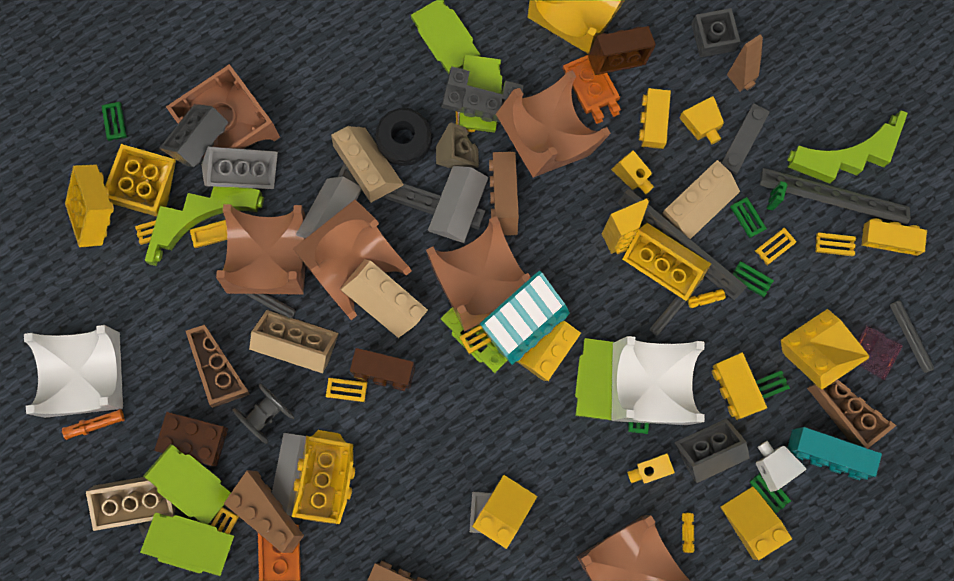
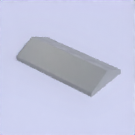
M208 146L201 164L204 185L274 189L278 152Z
M453 166L428 231L464 243L488 177L472 167Z
M345 177L327 179L296 235L307 238L353 200H357L362 191L361 187Z
M283 433L272 494L282 504L286 514L292 516L296 491H293L295 479L299 478L300 471L297 470L299 458L302 459L306 436Z

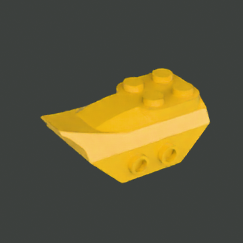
M317 430L311 437L306 436L302 459L299 458L297 470L300 473L299 478L295 479L293 491H296L292 517L340 524L347 499L350 500L352 488L349 485L350 479L353 480L355 475L353 444L346 443L339 433Z

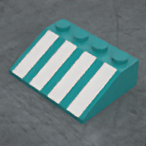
M539 270L479 324L496 349L513 365L527 351L535 347L545 335L551 333L556 325L564 321L570 312L552 285Z

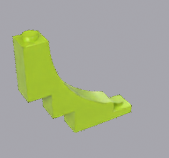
M900 110L895 116L892 115L888 124L885 123L872 137L847 149L820 151L798 146L794 151L791 150L788 155V168L830 184L836 179L839 169L857 176L863 171L866 161L885 167L891 162L908 113Z
M213 186L210 198L188 193L183 211L160 206L145 261L149 265L157 266L158 261L160 262L163 256L162 248L172 250L181 237L192 227L209 217L222 214L223 204H231L238 211L258 212V208H262L264 203L261 191L253 188Z

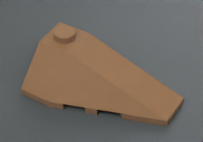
M761 34L744 45L727 74L739 91L743 89L749 90L756 84L755 81L759 76L762 58L763 37Z

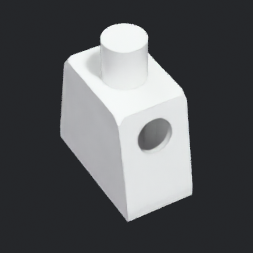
M768 441L758 446L764 457L758 460L756 465L770 492L779 490L807 470L785 446L773 449Z

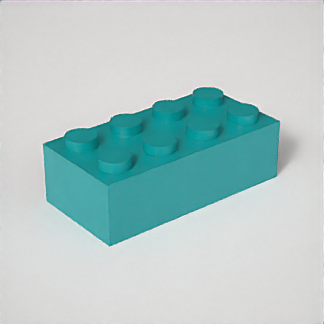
M805 427L792 430L787 447L798 460H811L810 464L822 467V465L830 467L829 470L835 473H849L848 477L856 480H868L869 477H876L882 453Z

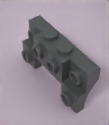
M451 66L441 108L464 113L467 117H480L486 122H500L496 113L514 89L520 88L523 91L524 85L509 81L504 82L502 94L468 86L467 82L470 71Z

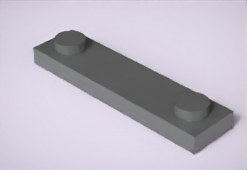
M754 103L721 163L735 175L740 170L770 111Z

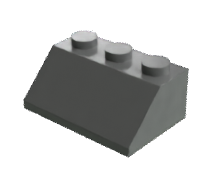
M194 104L160 146V149L182 164L195 167L202 161V156L205 154L207 147L214 145L215 139L225 131V127L229 122L214 107Z
M727 418L675 442L688 472L696 483L750 459L747 442Z

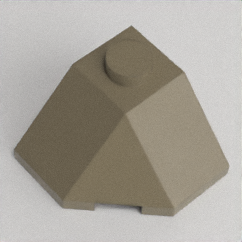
M454 123L448 124L436 146V164L447 168H452L453 166L479 167L478 148L475 143L472 144L467 137L469 133L465 127Z

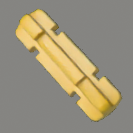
M720 289L715 292L712 291L698 295L697 297H690L687 301L689 307L694 308L699 304L702 306L713 303L716 300H724L726 296L724 290Z
M683 513V552L693 553L694 525H692V522H694V514Z

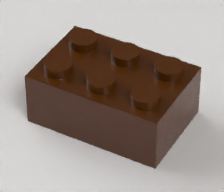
M649 26L635 27L625 31L619 30L609 34L602 33L596 37L588 58L595 75L644 66L656 44Z
M356 348L350 372L356 380L367 382L370 379L376 385L386 387V384H391L394 389L405 391L406 388L410 389L416 366L413 361Z
M166 412L154 451L163 453L172 444L184 455H191L199 463L217 466L228 428Z

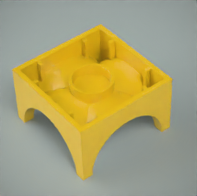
M529 0L528 18L589 54L596 37L605 31L625 0Z

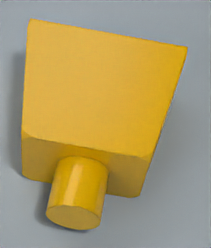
M713 96L681 113L680 120L697 140L706 136L711 144L721 140L717 130L721 129L724 121Z
M634 151L627 154L611 169L632 190L639 187L647 194L654 187L647 179L652 172Z
M667 453L638 463L637 469L627 472L631 483L643 479L644 484L675 473ZM651 466L654 469V473L646 475L644 469Z

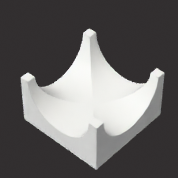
M101 325L96 326L97 330L76 335L24 334V342L32 349L38 370L37 394L33 403L26 406V414L46 418L123 409L120 332Z
M631 336L614 342L612 357V421L691 425L704 422V414L697 410L692 391L693 370L698 355L704 350V342L655 344L636 341L635 337Z

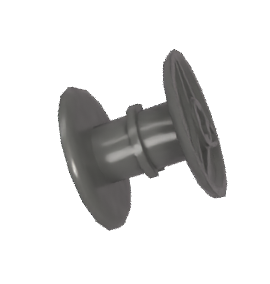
M259 383L260 390L267 397L259 405L255 404V408L247 416L237 408H233L232 411L258 439L268 444V438L261 429L269 422L272 423L273 418L280 411L291 419L295 417L267 387Z

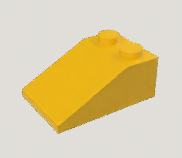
M503 475L472 527L507 549L537 496Z
M753 486L720 506L754 560L762 559L792 540L781 520Z

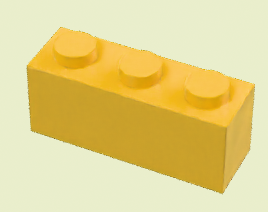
M648 88L646 95L643 94L642 106H645V110L641 112L640 123H643V129L639 131V140L642 141L641 147L664 149L667 143L670 90Z
M873 218L864 224L861 246L916 256L925 252L927 230L920 229L919 226H903L899 222L886 223L877 218Z

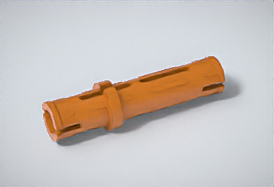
M119 409L86 421L84 419L80 420L79 423L68 427H63V437L68 440L82 434L85 436L91 431L125 421L123 411Z

